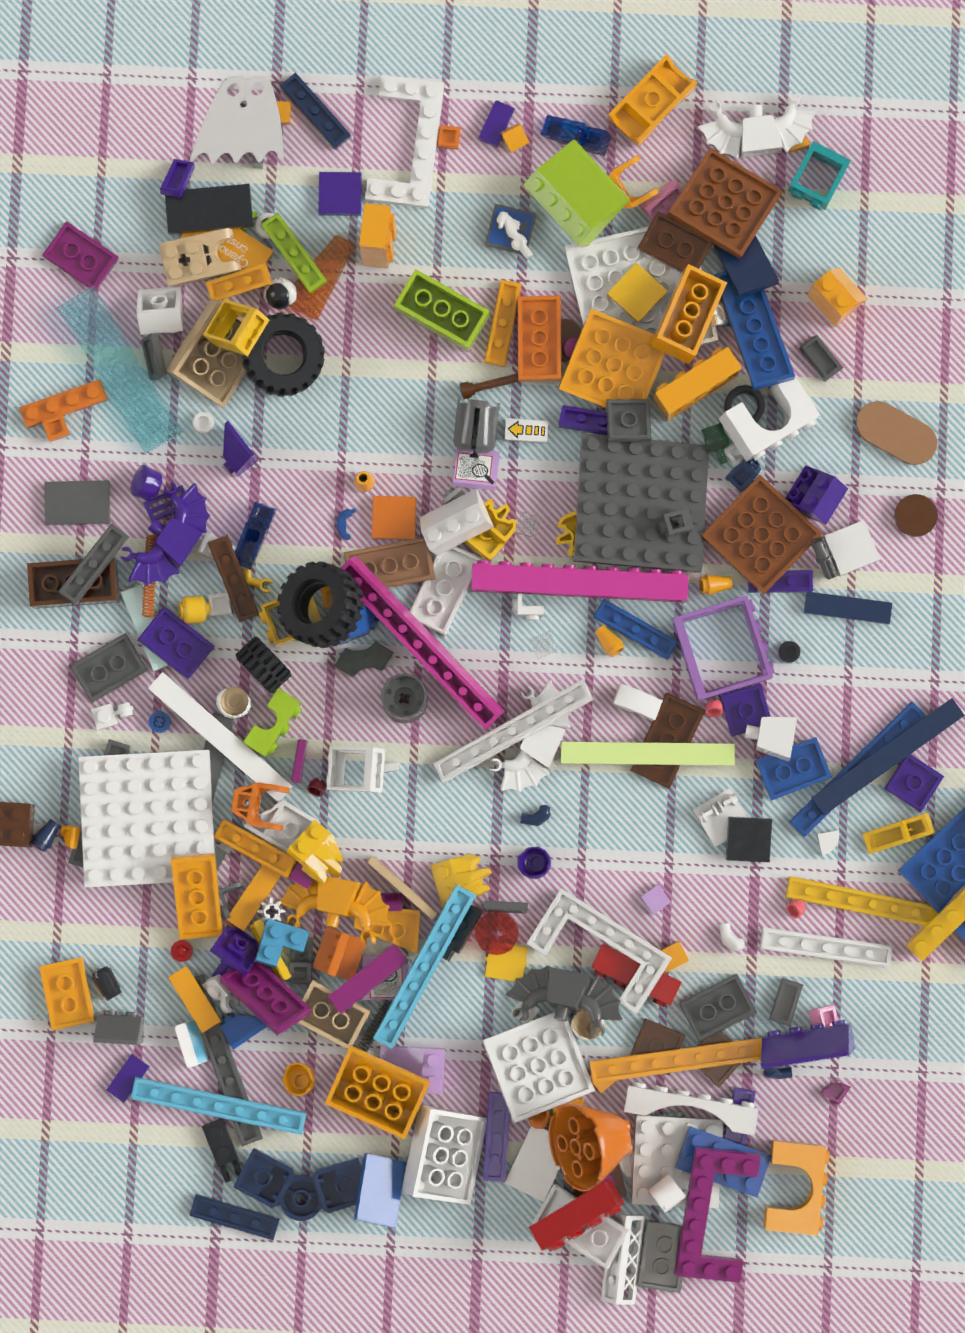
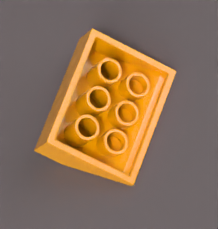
M350 1045L324 1104L405 1140L431 1081Z

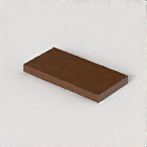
M666 692L656 720L652 722L643 743H691L705 710ZM632 765L630 771L670 789L680 765Z

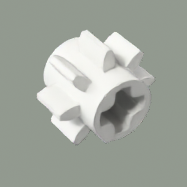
M269 897V902H260L263 907L257 910V912L263 914L262 922L268 918L281 921L279 915L285 912L284 909L278 907L281 901H277L274 904L273 899ZM272 905V908L276 909V912H273L272 916L270 917V915L266 913V910H269L270 906Z

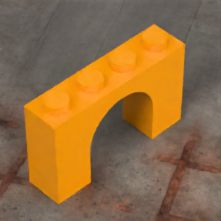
M772 1140L770 1162L772 1164L797 1166L804 1169L811 1181V1191L805 1202L797 1207L785 1208L765 1205L763 1228L769 1231L818 1236V1231L823 1228V1217H820V1210L825 1206V1195H822L823 1186L827 1185V1173H824L825 1164L829 1163V1151H826V1146L819 1144Z

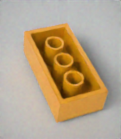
M364 203L359 242L363 266L388 269L389 262L393 263V242H396L397 229L394 218L395 213H391V206Z
M688 264L679 277L650 346L690 364L697 355L727 282Z
M721 347L716 349L706 361L703 359L697 361L692 365L693 368L686 373L684 370L678 373L670 384L664 382L656 388L657 391L655 392L653 402L666 422L738 377L742 367L729 347L723 350Z

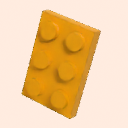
M83 957L39 966L52 1031L96 1021Z

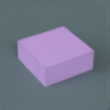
M659 884L641 896L653 915L671 902Z

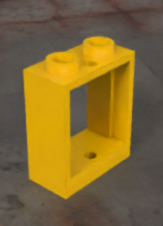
M224 299L203 336L217 347L248 356L268 324L269 319L257 308ZM237 317H244L231 341L224 339Z
M312 596L308 611L312 622L317 623L322 619ZM276 599L260 605L262 609L259 612L263 624L267 623L270 630L266 632L270 644L274 643L278 648L296 641L291 635L279 639L269 611L280 606V602Z

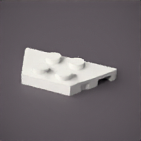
M282 800L260 814L258 818L263 822L283 825V831L254 827L248 823L244 827L287 852L288 848L314 820L319 824L321 822Z

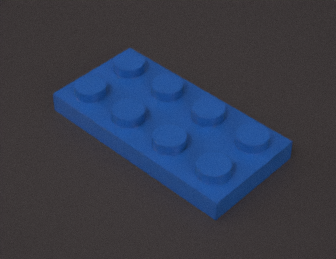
M689 1126L675 1168L691 1174L695 1147L759 1153L761 1159L758 1177L715 1173L713 1180L715 1183L758 1197L771 1155Z

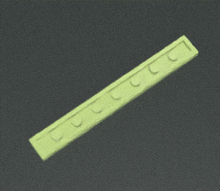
M561 742V764L734 766L735 744Z

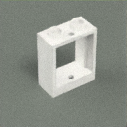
M330 746L328 775L326 777L327 790L382 793L385 749ZM346 753L365 754L363 786L344 785Z

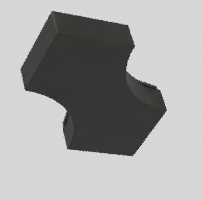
M375 641L369 648L361 651L345 648L334 666L353 678L359 671L366 668H376L383 671L394 652Z

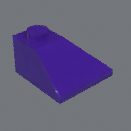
M227 421L224 425L223 458L226 462L223 465L230 474L235 473L237 476H240L258 460L234 427Z

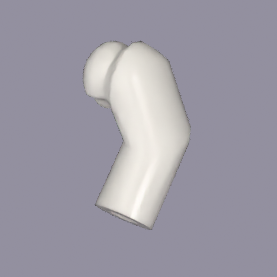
M730 923L719 924L722 944L735 952L742 950L745 946L744 940L731 935Z

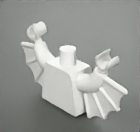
M790 91L787 98L789 106L786 107L782 116L774 119L773 115L763 116L762 106L754 105L749 107V118H744L742 123H735L722 114V104L719 100H716L718 109H713L709 104L710 114L718 119L700 125L698 129L704 133L706 144L715 146L720 154H730L736 159L739 158V153L740 157L743 158L781 153L782 148H784L785 152H788L794 145L802 144L805 134L813 130L811 123L814 115H816V111L796 110L795 107L800 102L801 93H799L797 99H793L791 97L792 91Z
M552 680L547 682L537 697L534 696V690L529 685H526L530 690L528 695L525 696L522 691H519L522 697L531 701L530 704L533 707L560 692L554 687ZM569 714L522 739L521 741L523 742L519 748L521 752L515 759L501 762L495 758L488 761H494L497 765L495 769H488L490 772L505 768L501 791L514 789L520 793L525 787L538 786L540 779L550 774L544 767L549 769L565 733V729L562 728L569 729L571 727L568 721Z

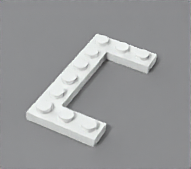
M381 75L379 98L420 103L410 183L368 178L365 201L420 208L429 207L444 82Z
M561 888L526 944L546 956L567 921L570 919L641 964L619 999L622 1005L638 1014L672 957Z

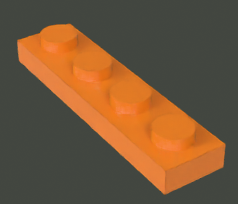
M99 379L19 408L28 429L43 424V420L60 414L65 416L108 401L102 381Z

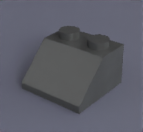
M104 1010V1014L98 1015L93 1043L139 1045L143 1043L144 1016H139V1012H126V1015H117V1011Z

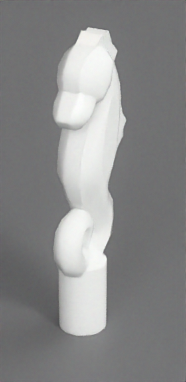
M500 212L497 217L498 229H502L504 224L508 237L513 239L511 242L512 248L520 250L527 260L530 259L534 254L526 245V237L517 232L520 221L513 220L508 215V212Z

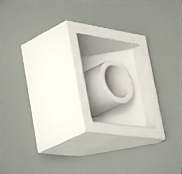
M181 286L138 290L137 318L140 335L183 331L184 319Z

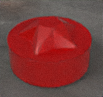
M177 941L171 947V956L178 962L188 961L193 955V947L188 941Z

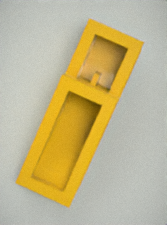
M927 812L863 833L862 835L868 853L872 854L935 833V830Z

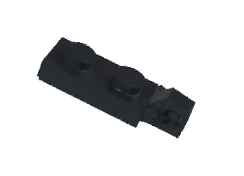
M470 905L442 957L443 959L450 962L454 953L459 954L461 949L464 948L483 913L482 910Z

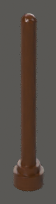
M518 373L476 384L466 381L459 383L463 400L472 398V395H476L475 392L516 383L519 380Z

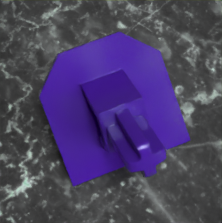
M225 928L210 949L211 953L221 959V963L212 974V977L218 974L222 976L233 968L246 976L256 962L255 958L259 947L257 940L240 928Z

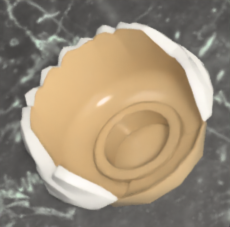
M230 687L218 693L216 705L225 717L236 719L248 713L251 708V699L243 689Z
M584 1010L576 1012V1015L571 1020V1030L579 1040L596 1039L601 1035V1029L598 1027L594 1030L595 1037L591 1035L590 1030L594 1025L588 1012ZM605 1020L600 1021V1025H602L603 1027Z

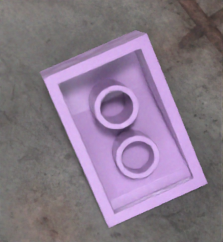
M380 1045V1059L431 1081L426 1093L443 1094L446 1048L394 1046L391 1049L385 1045Z

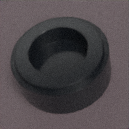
M793 641L784 642L778 650L779 658L785 663L795 662L800 656V647Z

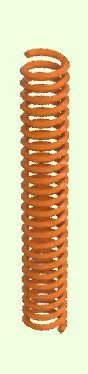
M146 536L145 552L153 548V543L158 536ZM143 583L142 616L153 618V615L144 614H154L152 611H154L153 608L155 606L145 604H155L153 602L155 595L145 594H155L153 591H155L156 586H146Z

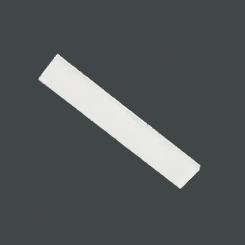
M765 927L762 928L760 949L883 967H890L893 948L890 945Z

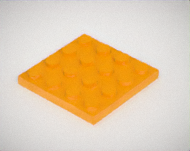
M590 308L558 389L605 408L607 399H647L665 353L650 346L655 334Z

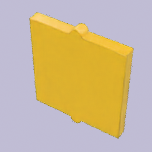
M490 941L488 957L485 958L487 961L485 977L516 982V978L523 977L524 968L527 967L525 962L528 947Z

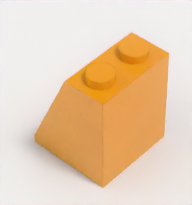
M840 267L825 273L812 285L807 295L835 327L868 299Z

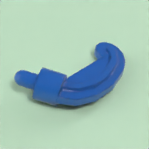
M348 508L338 515L337 529L339 535L344 540L351 538L350 534H346V519L357 511L355 508L351 510Z

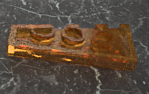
M335 235L313 261L326 278L327 283L310 294L298 278L294 283L297 293L296 301L288 307L318 321L355 248V244Z

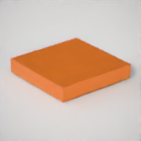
M373 496L372 539H415L416 497Z

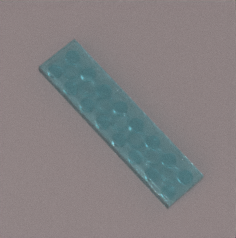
M95 287L88 288L58 306V311L145 454L181 434L182 430Z

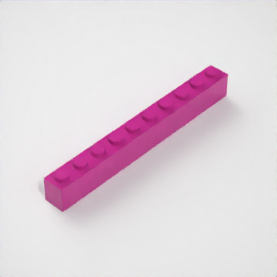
M357 556L350 558L341 567L359 583L358 589L362 590L363 598H360V600L485 730L505 712Z
M477 560V564H472L471 592L522 593L527 595L685 603L688 599V575L683 574V571L671 570L670 574L662 573V570L649 569V573L640 572L639 568H627V571H619L618 567H606V570H597V566H584V569H576V565H563V568H554V564H541V567H533V563L527 562L520 563V566H512L511 562L499 561L498 565H493L487 560Z

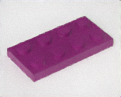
M255 962L246 976L235 968L220 976V983L277 1036L311 1014V1008L262 963Z

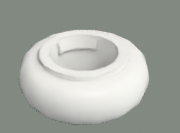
M263 213L255 222L256 232L262 238L270 239L262 229L261 224L272 217L273 213Z

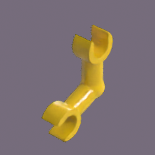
M250 556V563L248 565H244L239 561L247 584L260 588L264 593H270L269 590L263 588L265 582L273 583L270 579L260 580L252 577V557Z

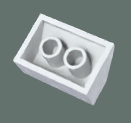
M477 489L420 517L421 532L429 550L437 556L494 527Z

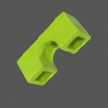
M278 688L267 705L277 715L275 726L271 729H262L254 725L243 743L266 758L268 754L272 756L279 746L276 742L280 736L284 738L289 731L290 726L288 724L291 719H296L301 713L302 708H300V705L302 703Z

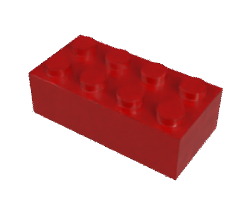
M605 1181L528 1228L541 1251H556L565 1245L564 1240H574L584 1234V1228L590 1229L603 1222L602 1217H612L622 1211L620 1207L625 1203L613 1182Z

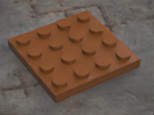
M710 147L667 216L710 240L738 259H741L783 191Z
M759 475L701 536L758 592L764 595L811 546L810 542L820 537L823 533L768 481Z

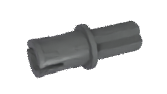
M818 537L813 539L810 543L817 557L816 562L820 564L825 578L832 579L836 577L837 572L831 560L833 556L827 550L824 538Z

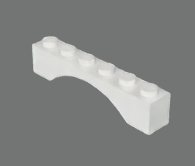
M640 1082L628 1085L624 1112L646 1116L655 1110L668 1106H693L716 1115L733 1132L755 1136L759 1108L755 1107V1103L742 1101L741 1105L733 1104V1099L720 1097V1101L711 1100V1095L701 1093L698 1094V1097L689 1096V1091L677 1089L676 1093L668 1092L667 1087L656 1085L655 1089L646 1088L647 1084Z

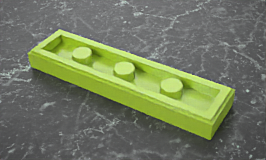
M278 212L261 224L264 231L310 294L327 283L324 275Z

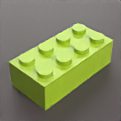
M417 269L412 273L394 304V310L468 353L490 317V311Z

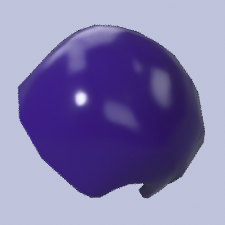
M528 847L518 855L517 867L525 877L539 879L549 872L551 857L546 850L540 847Z

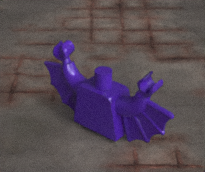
M170 482L173 491H168L164 486V495L167 498H172L176 511L174 517L168 521L166 526L156 519L149 526L148 530L158 536L150 551L133 553L129 547L122 548V551L130 552L128 557L120 556L123 561L136 560L129 577L130 582L141 581L146 586L156 581L166 583L170 576L180 573L179 567L183 564L201 535L207 532L206 523L210 517L205 507L207 498L198 492L196 483H193L181 497H178L176 494L177 486L174 482Z

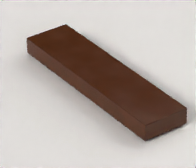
M228 534L208 541V546L239 622L259 615Z

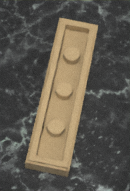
M373 856L367 861L429 918L433 920L438 912L377 858Z

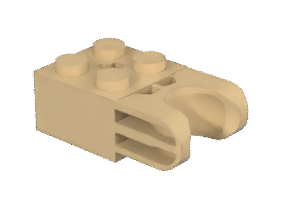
M225 228L159 243L168 286H181L240 271V263L235 261L223 262L219 259L217 253L218 247L223 242L233 238V229ZM185 256L190 258V262H187V266L186 264H183V259Z

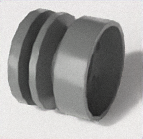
M407 673L397 674L389 678L383 686L381 692L383 708L386 714L395 722L402 724L412 723L420 719L425 713L428 705L427 693L422 681L416 676ZM401 697H409V704H400L402 702Z

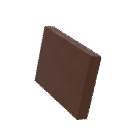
M657 211L637 250L682 273L688 264L700 269L713 243Z

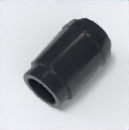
M105 966L92 974L93 981L107 1001L122 993L120 985L110 967Z

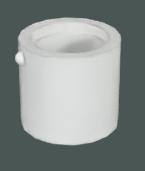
M669 1174L648 1189L649 1194L664 1213L686 1198Z

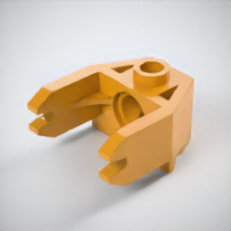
M639 155L618 165L609 174L614 183L630 199L623 208H634L659 192L656 187L639 197H632L624 187L620 176L626 168L641 159Z

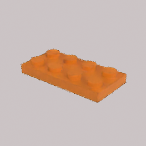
M561 295L518 297L519 382L562 380Z

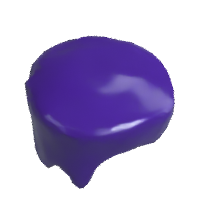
M142 464L135 472L131 481V494L135 497L152 501L151 498L155 497L161 488L162 474Z

